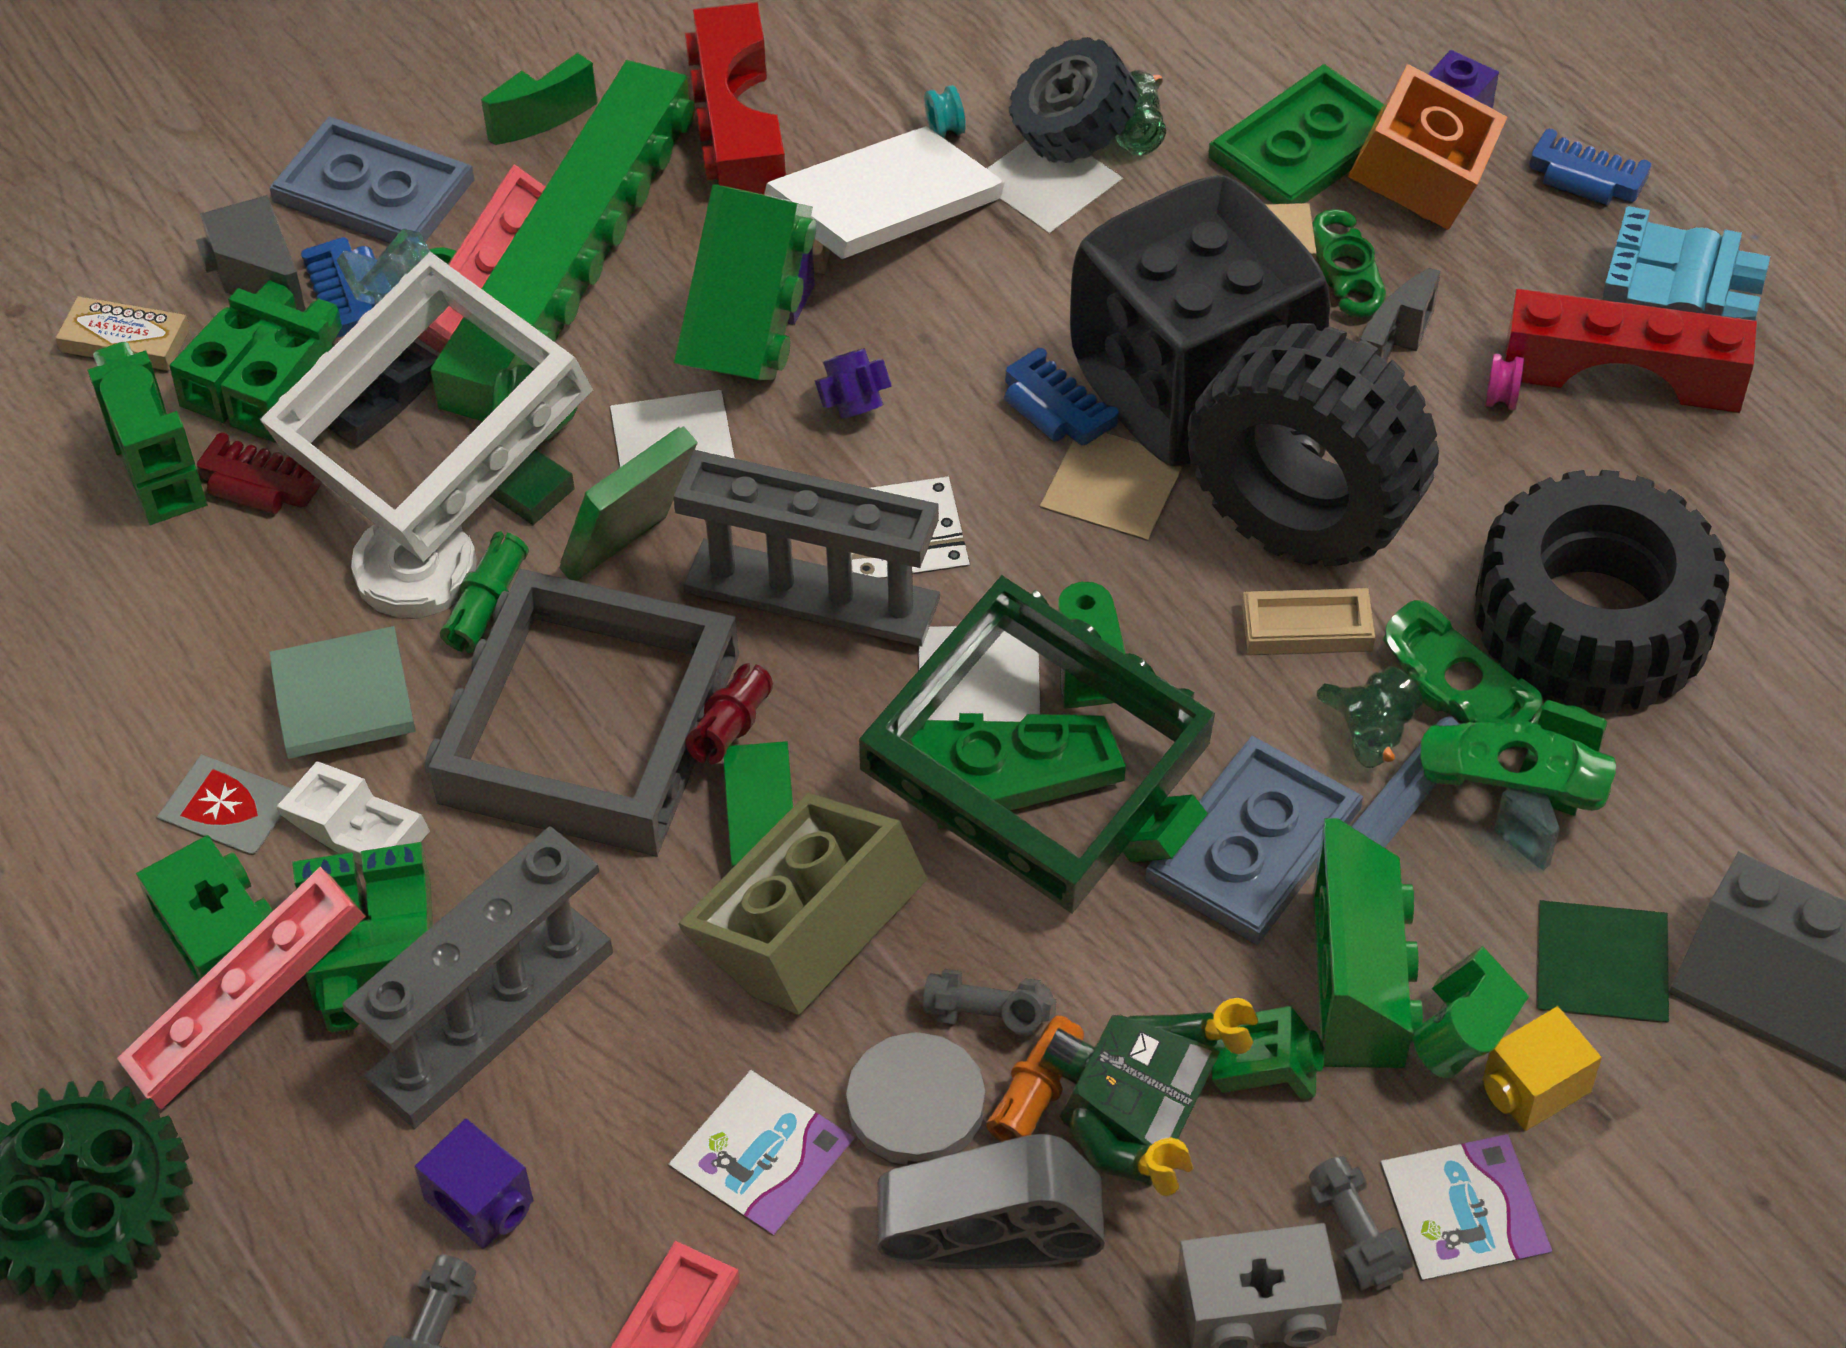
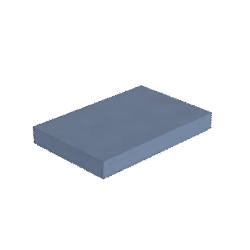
M329 116L269 188L272 201L418 252L475 179L472 165Z
M1251 736L1199 801L1208 813L1173 859L1153 860L1148 865L1145 881L1252 943L1259 945L1317 868L1324 818H1338L1350 825L1361 810L1363 796L1260 739Z

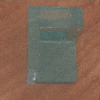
M403 228L377 259L343 251L338 257L337 262L355 299L376 305L400 282L404 274H408L430 250L420 232Z

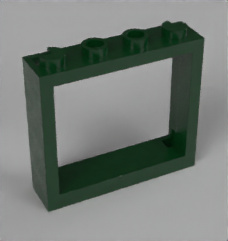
M1001 575L859 738L860 770L1073 914L1128 846L1133 837L1141 830L1209 746L1215 712L1194 700L1195 692L1186 688L1177 689L1157 676L1151 666L1139 656L1131 653L1123 654L1103 641L1099 633L1088 623L1079 619H1069L1049 606L1047 600L1038 591L1034 590L1031 594ZM1004 631L1174 741V744L1081 858L908 743Z

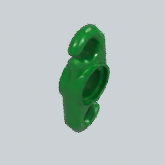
M1325 210L1317 214L1312 223L1316 255L1327 285L1333 288L1334 294L1338 298H1341L1338 303L1340 311L1352 317H1370L1375 314L1386 299L1385 286L1375 261V250L1372 244L1362 237L1361 232L1354 228L1357 223L1354 215L1344 210ZM1331 224H1339L1350 228L1347 234H1337L1328 231L1325 227ZM1348 256L1356 258L1363 265L1356 269H1343L1335 265L1333 260ZM1355 291L1368 295L1371 299L1367 302L1359 303L1345 298L1348 292Z

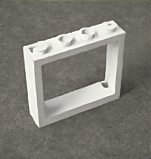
M429 252L408 274L405 273L400 282L371 310L367 311L358 323L330 351L323 354L315 366L286 394L282 395L279 401L260 420L286 454L424 562L593 389L573 355L440 258ZM450 306L532 366L534 370L394 510L311 443Z

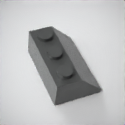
M1738 851L1708 905L1671 985L1669 994L1846 1078V901Z

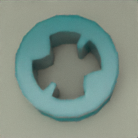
M954 85L946 86L942 94H937L934 89L925 91L924 105L930 129L942 138H945L947 131H953L955 135L965 133V113L957 88Z

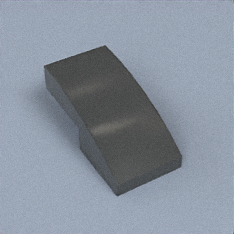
M1428 268L1401 285L1375 312L1360 340L1363 339L1377 347L1378 349L1375 353L1386 362L1394 345L1417 351L1434 312L1441 271Z

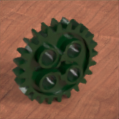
M100 1080L94 1084L88 1097H81L74 1081H69L64 1090L63 1099L53 1101L49 1092L45 1088H41L38 1090L37 1108L29 1111L23 1104L14 1101L11 1103V1107L16 1120L9 1126L0 1122V1281L7 1277L14 1293L19 1296L25 1293L35 1282L43 1302H49L52 1299L59 1285H66L73 1301H80L85 1282L95 1280L99 1289L104 1294H107L111 1289L110 1273L118 1269L128 1278L136 1279L138 1273L133 1259L141 1254L149 1259L158 1261L162 1256L154 1240L157 1235L165 1237L178 1236V1227L170 1213L189 1211L190 1204L182 1188L193 1184L192 1175L187 1163H185L189 1156L181 1137L176 1138L178 1133L170 1116L160 1117L154 1100L148 1098L137 1105L133 1092L128 1086L123 1087L111 1100L104 1082ZM60 1149L54 1156L38 1160L44 1153ZM129 1156L121 1164L106 1167L115 1158ZM33 1212H41L34 1220L25 1224H18L26 1215ZM111 1218L110 1222L104 1227L94 1231H87L94 1222Z

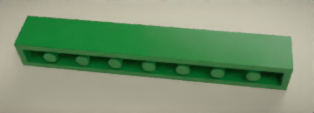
M630 60L625 61L481 288L553 342H555L564 325H570L574 321L579 309L580 299L589 284H596L600 278L604 259L612 246H618L623 240L627 221L635 208L642 207L646 202L650 183L658 170H664L669 164L673 146L681 132L687 133L695 115V103L689 98L687 75ZM463 317L431 367L438 409L483 422L491 414L493 385L497 373L501 369H512L517 365L529 364Z

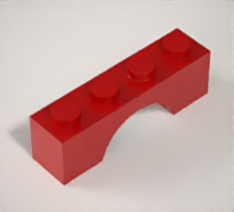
M758 2L693 9L695 32L685 33L688 65H699V69L690 70L694 103L705 102V107L696 108L700 142L711 141L712 145L702 147L706 181L717 180L718 185L764 195L767 182L786 176L785 153L778 115L754 110L737 100L747 89L767 80L765 42Z
M1516 288L1504 361L1512 362L1516 357H1523L1522 383L1561 388L1578 372L1593 366L1612 363L1635 365L1648 369L1664 378L1675 390L1680 405L1740 413L1754 367L1757 321Z

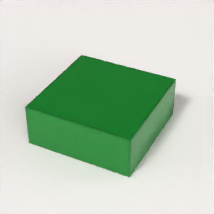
M1194 794L1167 797L1141 830L1133 837L1123 853L1130 862L1173 859L1208 813Z

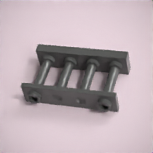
M693 451L673 496L674 509L677 514L704 519L706 522L707 539L703 538L683 584L685 593L916 646H923L940 600V591L913 586L912 566L921 568L939 521L938 503L703 451ZM731 526L765 533L767 552L733 545ZM791 539L826 547L827 566L794 559L792 557ZM852 553L886 560L887 579L853 572Z
M551 826L342 1003L347 1014L391 1051L364 1074L368 1089L413 1129H416L613 954L611 938L572 908L569 901L572 895L599 873V866Z

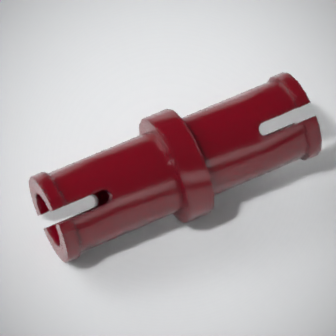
M750 663L739 666L726 688L715 691L706 702L704 717L686 737L687 750L698 762L704 764L713 749L715 750L709 757L710 765L720 762L734 739L746 735L755 723L756 709L773 689L772 677L760 665L756 664L747 678L745 677L750 671Z

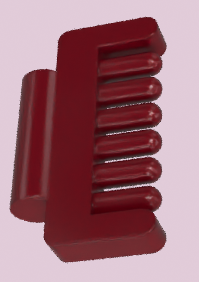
M224 432L218 433L197 461L200 478L208 480L207 492L209 495L273 514H277L280 511L283 502L297 507L307 506L322 484V481L300 464L297 465V462L290 456L283 462V454L275 452L269 459L270 451L268 449L262 448L257 453V448L252 444L247 445L243 450L244 445L241 441H234L231 445L229 435Z

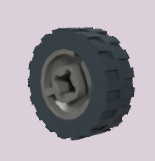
M1082 37L1081 40L1075 41L1071 39L1064 41L1060 46H1053L1045 51V54L1039 59L1036 58L1029 64L1027 71L1021 74L1016 81L1018 84L1015 90H1012L1010 96L1012 103L1009 106V114L1013 118L1012 122L1037 155L1041 158L1046 157L1049 162L1057 163V161H1064V163L1074 162L1075 159H1085L1092 156L1095 151L1108 146L1117 134L1120 135L1126 128L1125 124L1129 119H1132L1135 112L1134 105L1135 102H1138L1139 94L1135 89L1137 83L1111 46L1109 47L1105 41L1101 39L1097 41L1092 40L1091 37Z

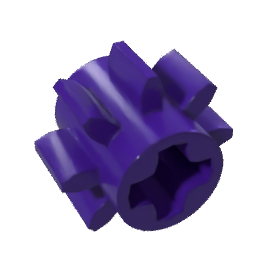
M862 348L823 361L827 376L814 380L823 407L829 408L837 405L840 417L844 419L883 406L879 390L892 387L884 359L870 362L866 349Z

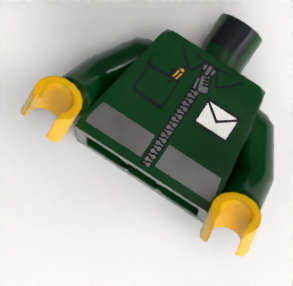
M1232 998L1222 1002L1214 1014L1205 1012L1175 1015H1134L1128 1017L1112 1015L1095 1047L1057 1028L1039 1065L1076 1084L1060 1114V1118L1064 1124L1070 1127V1133L1096 1171L1141 1181L1150 1186L1153 1184L1159 1194L1171 1196L1179 1189L1175 1172L1172 1169H1181L1186 1172L1193 1170L1188 1149L1178 1138L1220 1053L1219 1050L1213 1047L1217 1044L1218 1040L1222 1039L1225 1047L1230 1052L1235 1054L1246 1053L1253 1045V1040L1246 1028L1238 1026L1245 1024L1255 1025L1259 1020L1252 1005L1247 1000L1241 998Z

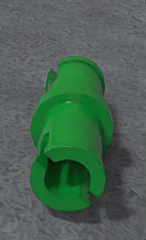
M502 531L495 532L475 572H469L465 575L459 587L462 596L447 623L443 625L439 633L441 639L451 648L462 652L464 645L468 641L465 647L466 652H474L476 645L495 613L499 596L503 591H508V587L517 570L529 553L528 546L519 537L507 532L501 544L504 534Z

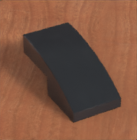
M412 342L327 428L355 446L359 445L391 422L432 381L431 367L438 357L417 343Z

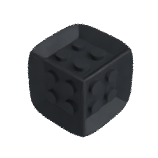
M1225 175L1210 176L1191 181L1109 219L1081 241L1075 254L1071 277L1070 336L1078 364L1091 387L1107 407L1114 406L1119 410L1118 419L1150 453L1170 466L1191 463L1188 440L1190 439L1188 423L1190 414L1196 408L1195 402L1243 342L1251 336H1258L1262 330L1274 326L1286 325L1288 329L1291 324H1315L1317 331H1323L1329 327V290L1316 260L1300 240L1256 195L1241 183Z

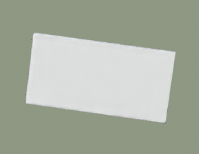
M925 126L767 182L764 195L813 206L811 218L816 220L815 239L844 259L1001 198L1005 182Z

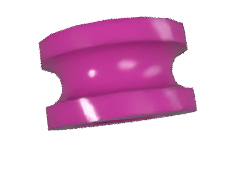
M1493 354L1485 406L1493 407L1497 402H1504L1509 410H1516L1523 370V357H1516L1512 362H1506L1501 358V354Z

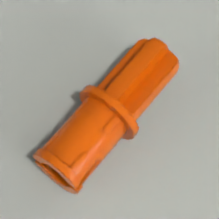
M1061 1015L1053 1017L1051 1022L1045 1027L1026 1062L1019 1061L1014 1064L1011 1070L1013 1080L986 1124L988 1131L999 1141L1004 1142L1016 1139V1137L1030 1136L1050 1101L1060 1098L1063 1087L1059 1082L1061 1076L1040 1066L1039 1063L1057 1028L1081 1040L1084 1039L1083 1029L1076 1023L1071 1022L1067 1017Z

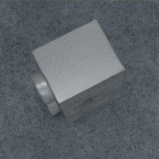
M1325 1223L1182 1240L1180 1242L1177 1276L1191 1348H1252L1254 1345L1283 1341L1289 1346L1304 1347L1316 1344L1327 1336L1336 1335L1342 1299ZM1257 1291H1261L1262 1298H1259Z

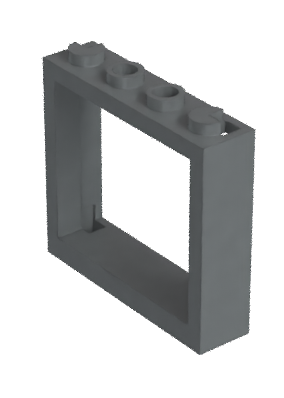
M520 569L510 592L503 591L498 598L494 614V626L488 639H481L476 645L472 658V674L465 689L458 688L452 697L448 714L449 723L442 738H435L429 746L425 760V772L430 773L437 804L544 830L551 826L560 834L658 857L696 763V759L687 750L686 737L704 717L705 704L712 694L721 688H726L739 657L735 616ZM534 619L693 655L634 798L471 760Z

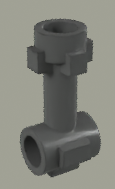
M944 969L941 974L930 973L928 975L924 988L923 1010L925 1014L937 1015L938 1022L955 1024L958 1021L960 1012L1002 1017L1007 1027L1014 1031L1015 1034L1031 1036L1042 1022L1050 1021L1055 1016L1056 999L1053 998L1050 989L1041 983V980L1025 978L1019 983L1015 991L962 984V971Z
M1344 1156L1334 1157L1319 1164L1309 1175V1179L1314 1186L1310 1188L1311 1196L1318 1209L1333 1206L1353 1243V1246L1342 1251V1257L1356 1287L1362 1291L1374 1285L1378 1291L1402 1280L1403 1271L1414 1266L1412 1256L1406 1242L1396 1227L1379 1233L1358 1194L1367 1188V1181L1359 1166L1352 1169L1347 1158Z
M437 1256L431 1270H423L417 1285L421 1293L428 1296L410 1339L392 1335L387 1339L383 1348H447L439 1346V1343L454 1308H459L461 1303L471 1304L477 1290V1286L473 1281L476 1275L474 1267L453 1256Z

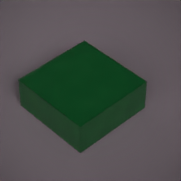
M535 449L489 496L534 525L575 489L573 474Z

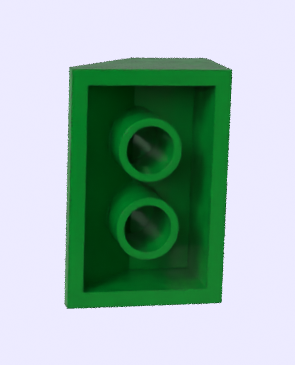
M712 184L674 363L752 379L775 380L777 370L782 371L789 357L791 340L789 336L785 335L790 312H796L803 294V279L798 277L802 255L810 252L816 235V220L811 218L813 206Z
M1324 818L1313 889L1320 1038L1324 1050V1067L1405 1068L1410 1042H1414L1415 1028L1423 1023L1421 1000H1410L1409 982H1417L1419 967L1417 942L1406 941L1405 924L1412 925L1414 918L1413 885L1402 884L1400 857L1338 818Z

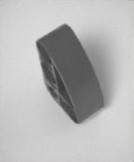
M1040 1134L1024 1136L893 1169L878 1178L877 1249L881 1255L891 1260L959 1269L1028 1268L1085 1259L1098 1254L1105 1245L1102 1179L1099 1173L1067 1141L1060 1137Z

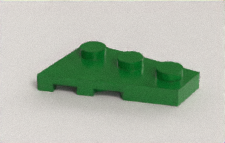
M959 713V721L927 720L908 742L1009 811L1125 781L1126 765L1107 719L1103 715L1027 714L1020 722L984 721L983 713ZM936 822L938 829L943 828L942 825Z

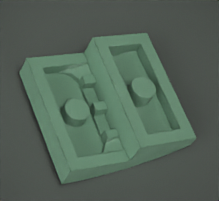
M395 626L269 652L279 718L288 759L416 732Z

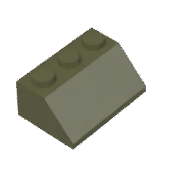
M807 793L678 925L694 944L753 998L800 1015L842 969L862 951L864 946L904 907L906 902L928 879L899 820Z

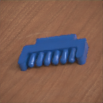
M1554 129L1545 130L1532 152L1530 167L1545 173L1543 184L1605 205H1609L1613 196L1630 202L1635 201L1645 185L1651 169V162L1648 160L1639 161L1635 168V161L1628 159L1619 171L1618 168L1622 163V158L1619 155H1614L1608 165L1604 166L1609 158L1608 152L1604 150L1600 151L1594 162H1592L1591 160L1596 153L1595 148L1592 146L1586 147L1581 157H1578L1582 150L1580 142H1574L1568 152L1565 153L1569 146V140L1565 137L1560 138L1555 146L1557 131Z
M342 237L304 249L301 252L306 271L311 275L310 282L314 284L313 291L318 294L316 300L318 298L325 300L339 308L342 328L336 338L345 336L367 311L371 310L388 294L374 253L370 247L360 246L352 251L348 239Z
M1044 348L1033 350L1006 368L1005 382L1010 387L1005 392L1004 400L1054 442L1061 440L1068 434L1078 444L1087 445L1117 425L1119 410L1114 406L1107 407L1104 402L1095 404L1097 402L1096 395H1086L1087 389L1083 385L1076 387L1077 381L1075 378L1069 377L1066 379L1067 373L1064 369L1055 371L1057 364L1054 361L1046 362L1047 351Z

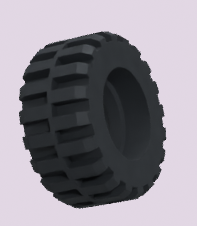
M1299 323L1291 324L1288 329L1286 325L1274 326L1262 330L1258 336L1249 337L1239 346L1195 402L1196 408L1190 414L1188 423L1191 464L1198 465L1195 471L1196 479L1202 491H1209L1213 496L1212 506L1222 518L1228 515L1237 524L1235 530L1249 540L1253 536L1265 544L1264 550L1277 556L1284 553L1294 556V562L1313 565L1322 560L1324 567L1346 565L1350 561L1354 563L1374 556L1379 549L1385 548L1396 536L1429 489L1434 479V470L1438 466L1439 459L1438 443L1434 441L1437 437L1432 413H1424L1423 411L1426 403L1422 393L1416 385L1410 387L1403 379L1405 371L1393 359L1387 363L1375 353L1378 349L1377 347L1363 339L1356 343L1346 338V331L1333 327L1317 331L1315 324ZM1287 427L1312 438L1334 458L1337 464L1324 460L1309 451L1292 435Z
M1585 470L1563 474L1562 480L1555 482L1550 477L1531 485L1529 494L1523 491L1514 496L1505 504L1503 513L1495 517L1488 531L1475 592V621L1477 627L1483 632L1481 640L1488 653L1494 659L1501 656L1500 666L1517 680L1522 678L1540 692L1542 699L1546 700L1551 695L1564 700L1563 705L1580 708H1582V705L1598 706V713L1619 712L1621 705L1631 704L1634 710L1655 704L1658 693L1663 698L1674 695L1685 687L1687 679L1697 676L1704 666L1708 652L1712 649L1729 588V569L1724 563L1726 553L1716 534L1709 535L1712 526L1697 509L1692 512L1688 511L1685 508L1687 501L1671 489L1666 493L1654 488V481L1638 475L1635 481L1620 478V471L1601 470L1599 476H1586ZM1574 572L1602 573L1618 578L1633 586L1649 603L1630 609L1597 608L1568 596L1551 579Z

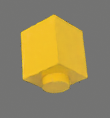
M1557 1006L1502 1038L1496 1048L1489 1052L1482 1080L1484 1081L1485 1090L1495 1107L1505 1114L1510 1113L1526 1132L1591 1093L1602 1057Z

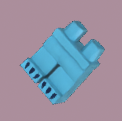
M1631 206L1626 207L1605 283L1603 300L1756 320L1761 297L1729 290L1733 289L1762 295L1770 256L1740 251L1741 232L1724 230V234L1721 236L1716 231L1708 228L1696 227L1683 230L1648 222L1650 210Z

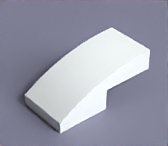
M318 761L276 806L281 816L339 854L353 852L355 862L362 865L361 851L421 842L430 832L422 814L373 796L365 779Z

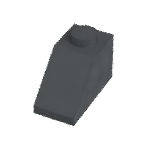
M267 195L200 213L206 237L196 239L198 250L206 273L217 270L225 293L233 294L240 288L255 294L270 280L286 286L293 293L297 310L302 312L306 310L297 271Z

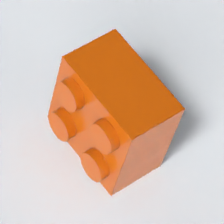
M1407 64L1382 106L1348 177L1363 184L1371 191L1379 193L1410 209L1420 217L1449 230L1477 187L1507 116Z

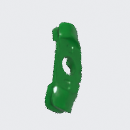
M1413 600L1399 609L1388 621L1383 641L1401 663L1400 666L1418 689L1417 696L1426 706L1436 712L1443 711L1464 723L1503 722L1513 724L1514 721H1528L1538 724L1544 705L1540 692L1524 679L1520 678L1517 680L1452 627L1450 620L1435 607L1425 601ZM1459 662H1469L1479 667L1483 678L1480 684L1473 689L1457 690L1447 683L1445 674L1452 665Z
M1514 721L1513 724L1503 722H1468L1448 726L1433 725L1425 732L1421 741L1423 772L1425 777L1433 783L1462 785L1465 780L1524 790L1557 796L1564 805L1588 811L1599 810L1606 805L1616 773V762L1612 756L1593 750L1583 743L1564 735L1541 729V725L1528 721ZM1510 747H1524L1535 754L1537 763L1527 772L1514 773L1504 769L1500 765L1498 757L1504 750Z

